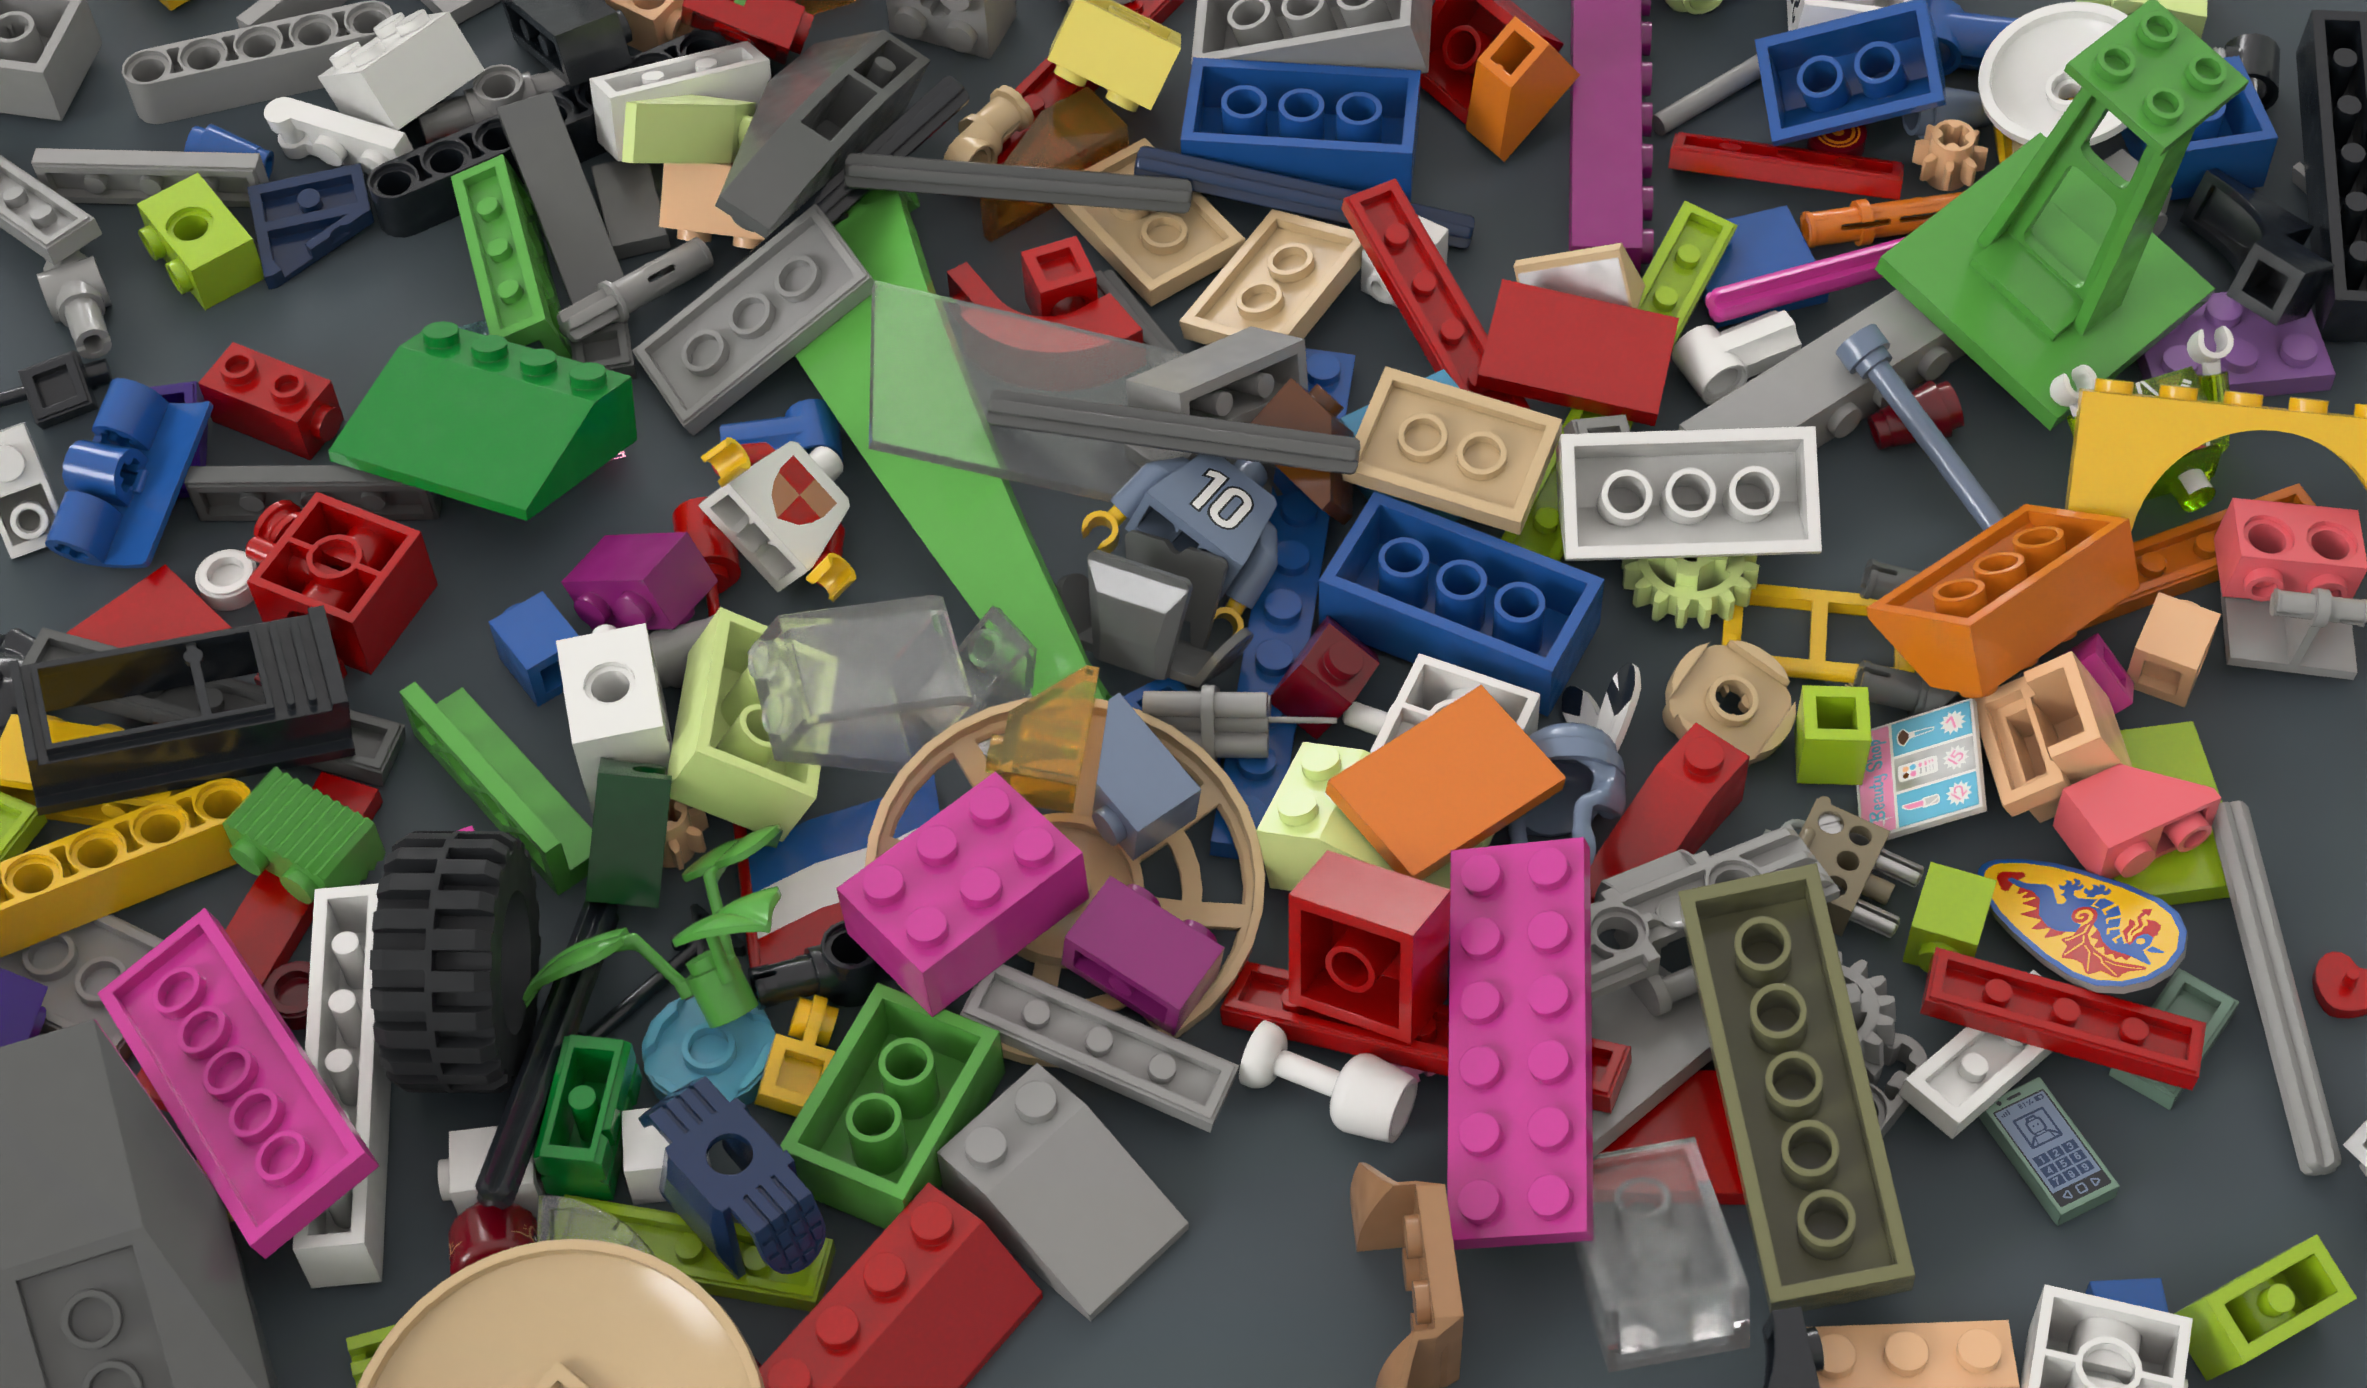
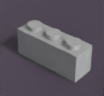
M1252 326L1127 379L1128 406L1250 423L1290 378L1308 390L1305 339Z

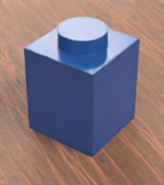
M541 591L522 603L510 606L501 615L488 622L500 660L537 707L564 692L556 641L579 636L546 594Z

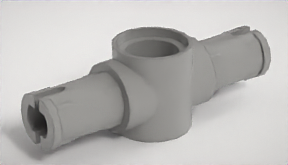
M492 65L485 68V71L474 78L473 87L463 90L464 95L437 103L418 116V120L428 144L497 115V107L554 91L568 84L552 71L530 75L529 71L520 73L518 69L510 65Z
M77 250L56 265L45 259L44 272L36 275L55 324L62 322L63 325L69 327L77 351L83 358L95 359L106 355L111 350L112 343L103 316L106 311L105 307L111 306L112 303L94 256L86 257Z

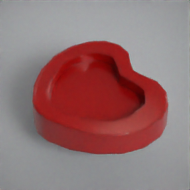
M2333 951L2326 953L2318 961L2312 976L2313 991L2319 1005L2324 1012L2335 1018L2350 1019L2367 1015V969L2358 967L2348 955L2342 952Z

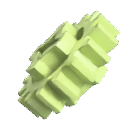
M1757 556L1622 560L1621 567L1624 569L1622 585L1624 589L1634 590L1633 605L1636 608L1648 604L1653 605L1652 620L1657 622L1668 613L1675 616L1676 628L1683 629L1688 618H1697L1700 626L1705 629L1710 626L1711 615L1717 614L1722 619L1730 621L1733 619L1735 605L1741 607L1749 605L1751 590L1756 589L1760 565L1756 564Z

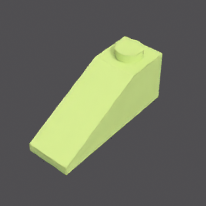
M694 94L626 102L622 162L733 163L755 113L756 102Z

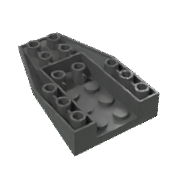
M92 1019L0 1047V1388H279L228 1209L211 1181L99 1023Z

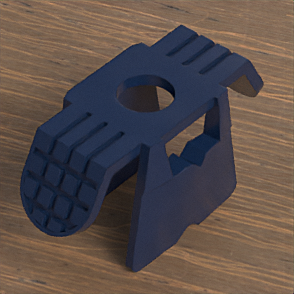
M704 1076L674 1091L638 1118L644 1128L653 1125L670 1144L665 1147L659 1186L660 1193L735 1279L739 1280L746 1272L732 1214L751 1234L762 1260L774 1271L781 1274H793L805 1269L817 1258L824 1245L826 1227L813 1194L798 1178L794 1159L789 1152L782 1150L781 1146L775 1142L772 1136L755 1121L748 1107L737 1097L729 1102L712 1082ZM722 1140L723 1149L742 1172L725 1175L713 1170L707 1162V1154L711 1147Z

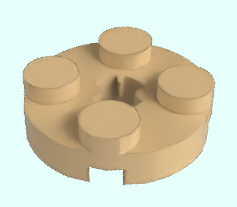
M1730 640L1727 645H1713L1707 647L1709 643L1699 645L1683 657L1667 683L1665 691L1666 705L1662 711L1665 726L1680 740L1695 723H1698L1749 755L1748 767L1752 763L1766 759L1777 750L1787 737L1796 717V702L1791 706V696L1787 689L1790 680L1785 669L1769 653L1744 641ZM1720 691L1724 698L1729 691L1737 694L1741 698L1738 708L1745 714L1735 715L1733 713L1731 715L1723 711L1716 700V692Z

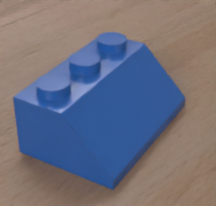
M1911 0L1755 39L1773 146L1946 105L1945 76L1937 33L1926 0Z

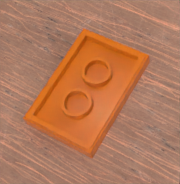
M1480 685L1329 779L1325 793L1395 872L1423 880L1451 862V850L1473 848L1563 789L1566 777L1488 691Z

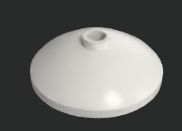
M2065 2L2036 9L2008 25L1988 47L1979 69L1978 88L1982 106L1989 120L2004 135L2023 145L2040 132L2047 138L2072 102V100L2066 99L2075 97L2082 87L2064 71L2067 63L2128 15L2102 4ZM2108 111L2090 138V146L2115 136L2127 128V126Z

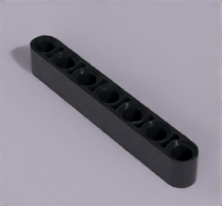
M703 29L692 31L631 57V64L606 74L727 46L725 38L716 31ZM590 81L574 87L565 85L552 91L579 162L582 163L607 152L597 140ZM498 114L374 168L368 177L367 184L381 229L387 235L406 238L460 216L451 176L503 154L524 184Z

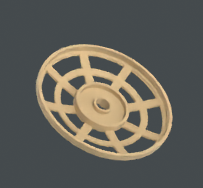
M1066 695L1023 698L988 707L954 723L927 742L899 771L880 802L868 836L865 867L901 841L893 838L897 824L912 798L938 769L953 758H955L973 788L994 773L978 744L995 736L1025 728L1059 725L1083 727L1076 764L1034 765L1011 771L1001 776L1018 793L1039 787H1072L1067 812L1050 813L1043 816L1083 852L1089 891L1088 900L1024 947L1017 955L1035 963L1033 977L1058 987L1061 968H1066L1061 964L1064 937L1109 876L1114 877L1126 886L1128 884H1136L1144 888L1140 863L1168 845L1179 871L1182 900L1156 897L1161 908L1183 922L1190 919L1202 924L1207 929L1236 930L1237 933L1232 949L1219 975L1175 1036L1145 1017L1143 1018L1154 1029L1178 1038L1210 1014L1234 985L1252 952L1263 913L1265 870L1256 828L1247 804L1228 774L1201 746L1172 725L1133 708L1201 788L1196 819L1133 861L1119 844L1112 846L1104 840L1092 819L1108 708L1107 700ZM1215 808L1218 809L1226 822L1238 853L1243 885L1242 904L1202 902L1203 888L1200 866L1192 843L1185 831ZM1109 994L1086 999L1112 1011H1118L1126 1007V1005ZM1001 1042L1003 1058L1026 1065L1038 1063L1041 1066L1057 1067Z

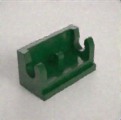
M601 757L597 776L585 901L659 907L672 776L665 775L666 767L648 763L617 761L613 758Z

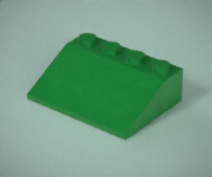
M434 322L425 326L420 333L397 348L328 450L329 459L337 464L528 521L637 441L632 376L608 370L599 363H583L558 356L549 349H533L511 343L502 336L483 335L461 329L452 322Z

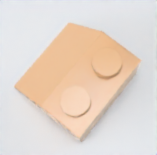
M664 163L659 227L677 229V238L686 241L698 237L704 242H711L712 234L733 236V246L754 249L765 239L756 232L743 229L734 222L730 215L715 206L733 163Z

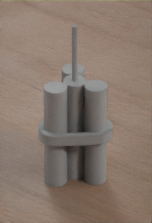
M1202 685L1201 691H1143V713H1147L1175 727L1201 746L1216 763L1217 758H1268L1270 723L1337 724V717H1272L1271 695H1268V692H1220V688L1216 685Z

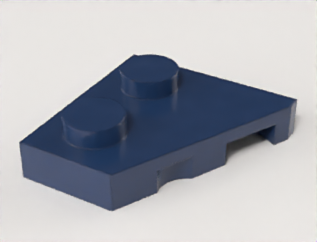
M361 163L247 187L263 274L269 290L280 287L374 223L366 178Z

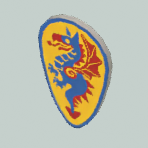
M1995 859L1984 863L1978 869L1977 875L1997 880L1989 907L1996 921L2013 939L2044 966L2073 985L2096 993L2125 994L2151 988L2171 976L2185 958L2188 934L2180 914L2162 899L2133 886L2084 870L2052 862L2027 859Z

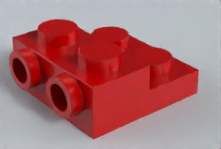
M684 0L682 4L681 23L697 30L716 31L727 42L732 44L749 41L767 58L784 65L790 51L801 54L815 16L805 12V7L795 3L796 0H746L744 6L734 3L735 0Z

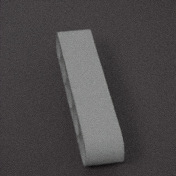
M376 0L363 1L148 48L133 53L125 60L122 65V75L139 118L151 124L173 122L324 88L318 76L333 67L329 58L352 43L359 42L361 47L377 37L373 30L374 27L394 15L390 6L384 2Z

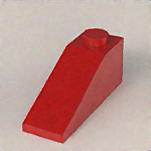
M1695 723L1656 765L1595 855L1590 866L1591 904L1594 903L1595 894L1600 882L1680 849H1684L1694 855L1743 800L1750 756L1703 726Z

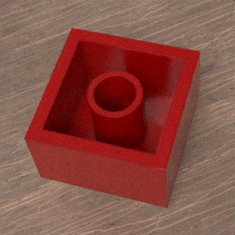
M1327 850L1289 893V1003L1411 1044L1431 1017H1433L1438 1006L1447 999L1451 890Z

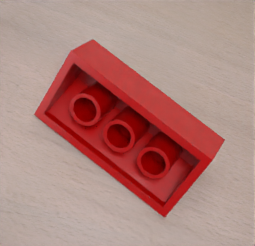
M928 1182L762 1364L759 1371L765 1388H965L1043 1299V1294L983 1220Z

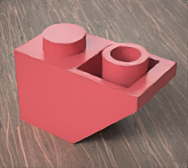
M2117 764L2063 788L2052 826L2087 872L2109 879L2120 874L2122 877L2127 878L2142 872L2154 859L2176 849L2179 852H2187L2202 844L2212 832V824L2222 797L2214 788Z

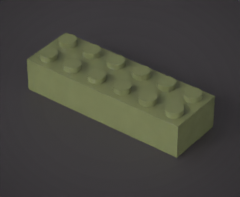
M1817 863L1678 891L1681 919L1770 1314L1772 1310L1801 1306L1803 1312L1913 1290L1915 1271Z

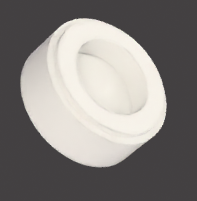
M227 549L211 554L201 562L195 574V582L203 601L211 608L220 611L237 610L248 605L254 599L247 580L256 570L257 565L255 561L248 559L246 553L241 550Z

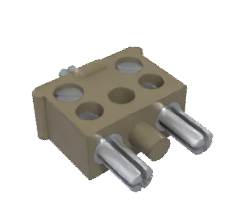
M1827 796L1817 798L1806 821L1791 819L1785 822L1782 827L1791 824L1794 829H1801L1799 833L1800 838L1840 889L1839 898L1826 903L1833 933L1842 937L1849 920L1891 938L1899 927V916L1863 901L1860 897L1864 895L1884 905H1887L1895 884L1873 875V870L1911 887H1916L1922 878L1924 867L1884 849L1890 834L1889 830L1831 805V800ZM1765 829L1763 835L1766 834V833H1769V832H1771V831Z

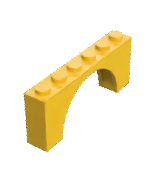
M2096 378L2094 389L2080 388L2065 510L2129 518L2132 531L2136 516L2144 499L2164 472L2177 460L2211 440L2238 432L2255 430L2292 433L2321 444L2346 463L2367 492V404H2355L2354 415L2328 413L2329 401L2290 397L2289 406L2286 409L2262 406L2263 394L2225 391L2223 402L2197 400L2199 388L2160 384L2159 396L2134 394V382L2104 378Z

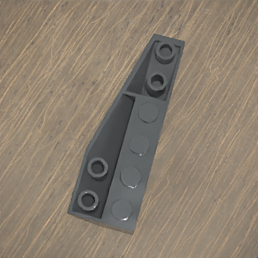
M884 29L814 43L768 81L715 206L730 215L734 222L743 229L756 232L763 238H767L845 167L847 154L851 152L860 153L905 112L931 60Z

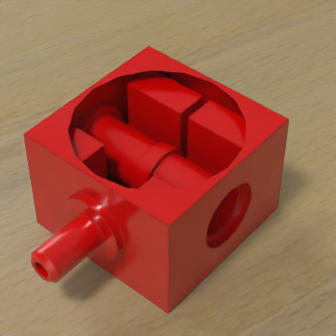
M317 491L277 543L255 536L247 542L245 547L246 557L260 563L247 580V584L262 622L307 615L308 608L324 605L337 657L343 660L344 665L372 675L438 586L421 531Z

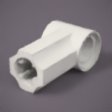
M1773 310L1721 332L1713 325L1698 326L1688 331L1678 340L1671 355L1673 362L1706 404L1711 405L1744 385L1748 378L1768 370L1800 350L1802 343L1796 331V324L1785 310L1780 312Z

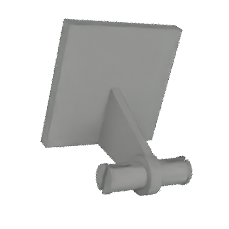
M2275 588L2274 593L2271 594L2270 601L2263 602L2243 598L2222 597L2221 593L2226 665L2354 680L2358 672L2352 625L2364 627L2365 623H2367V599L2332 596L2329 589L2313 588L2311 593L2285 591Z

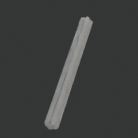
M2240 800L2221 802L2212 824V830L2299 1167L2307 1176L2331 1174L2337 1170L2342 1158L2250 810Z

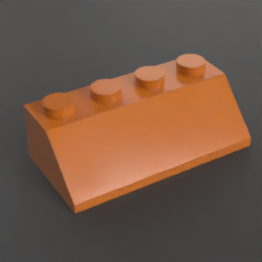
M2024 504L1866 607L1868 619L1930 687L1959 692L1965 698L1989 696L1998 690V686L2019 671L2035 665L2038 662V658L2061 642L2074 638L2078 633L2077 631L2099 616L2112 612L2116 608V604L2140 588L2129 518Z

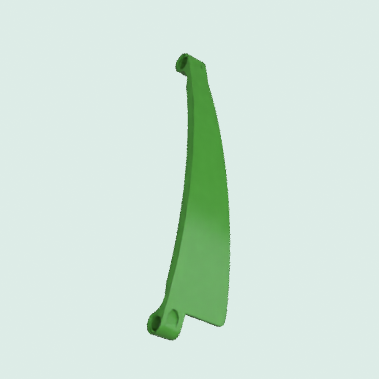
M871 190L847 211L848 218L834 225V227L879 288L799 351L795 357L896 505L977 617L1024 678L1032 697L1066 695L1109 701L1112 696L1100 681L1085 654L1077 631L1021 511L965 375L910 215L912 211L920 207L918 196L916 193ZM1047 726L1056 747L1066 763L1076 764L1083 727Z

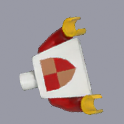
M727 437L701 456L703 462L711 463L714 472L720 476L717 482L721 487L705 498L698 506L777 592L811 569V572L806 576V580L810 584L817 583L825 587L828 591L829 599L834 602L857 579L854 569L842 558L845 528L841 521L850 508L849 498L834 483L843 472V463L838 454L832 449L819 446L808 454L799 443L789 441L776 450L766 442L739 444L735 439Z

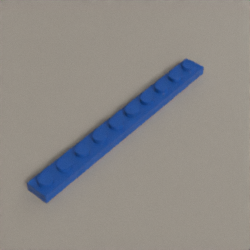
M1306 348L1308 391L1310 392L1316 384L1326 390L1344 407L1337 416L1340 419L1347 415L1356 355ZM1277 467L1273 482L1283 495L1277 496L1272 486L1271 495L1274 496L1277 506L1269 521L1277 529L1278 565L1255 606L1251 609L1248 629L1254 634V637L1243 653L1237 692H1268V695H1271L1312 634L1330 515L1319 508ZM1271 704L1272 717H1287ZM1296 723L1269 724L1268 758H1225L1223 770L1228 774L1247 804L1256 830L1290 767L1297 727ZM1216 808L1210 855L1239 859L1228 826Z

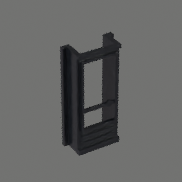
M324 605L308 608L307 615L22 666H19L18 660L8 662L38 816L198 786L220 778L235 779L270 772L274 767L282 770L356 755L352 738L349 701ZM259 673L266 704L212 714L205 686L206 682ZM195 685L202 716L52 743L46 716L47 711Z

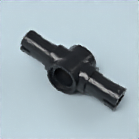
M844 920L831 925L824 933L821 944L805 948L803 955L773 964L748 968L749 985L759 1003L757 1006L758 1010L814 994L826 997L839 1006L858 1007L865 1004L877 982L882 983L894 980L847 934Z

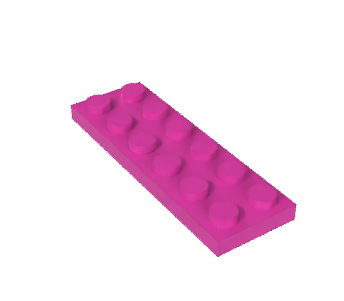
M1584 837L1451 850L1447 1201L1454 1250L1594 1241L1590 847Z
M203 908L97 993L249 1246L264 1259L268 1258L379 1167L378 1162L221 923L206 908Z

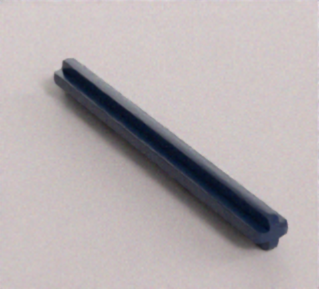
M1150 146L1140 147L1134 166V175L1188 179L1191 181L1193 192L1347 225L1350 224L1341 210L1343 199L1361 192ZM1410 202L1418 216L1449 229L1448 246L1460 249L1469 247L1475 226V218L1472 215Z

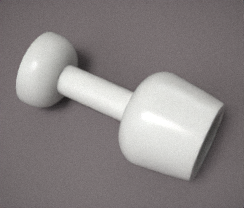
M1264 1020L1256 1027L1247 1043L1240 1064L1239 1081L1242 1085L1250 1088H1264L1270 1085L1277 1076L1331 1097L1330 1116L1334 1125L1339 1130L1388 1143H1393L1398 1139L1408 1122L1415 1103L1418 1082L1415 1077L1370 1053L1354 1056L1339 1071L1287 1051V1037L1278 1025Z

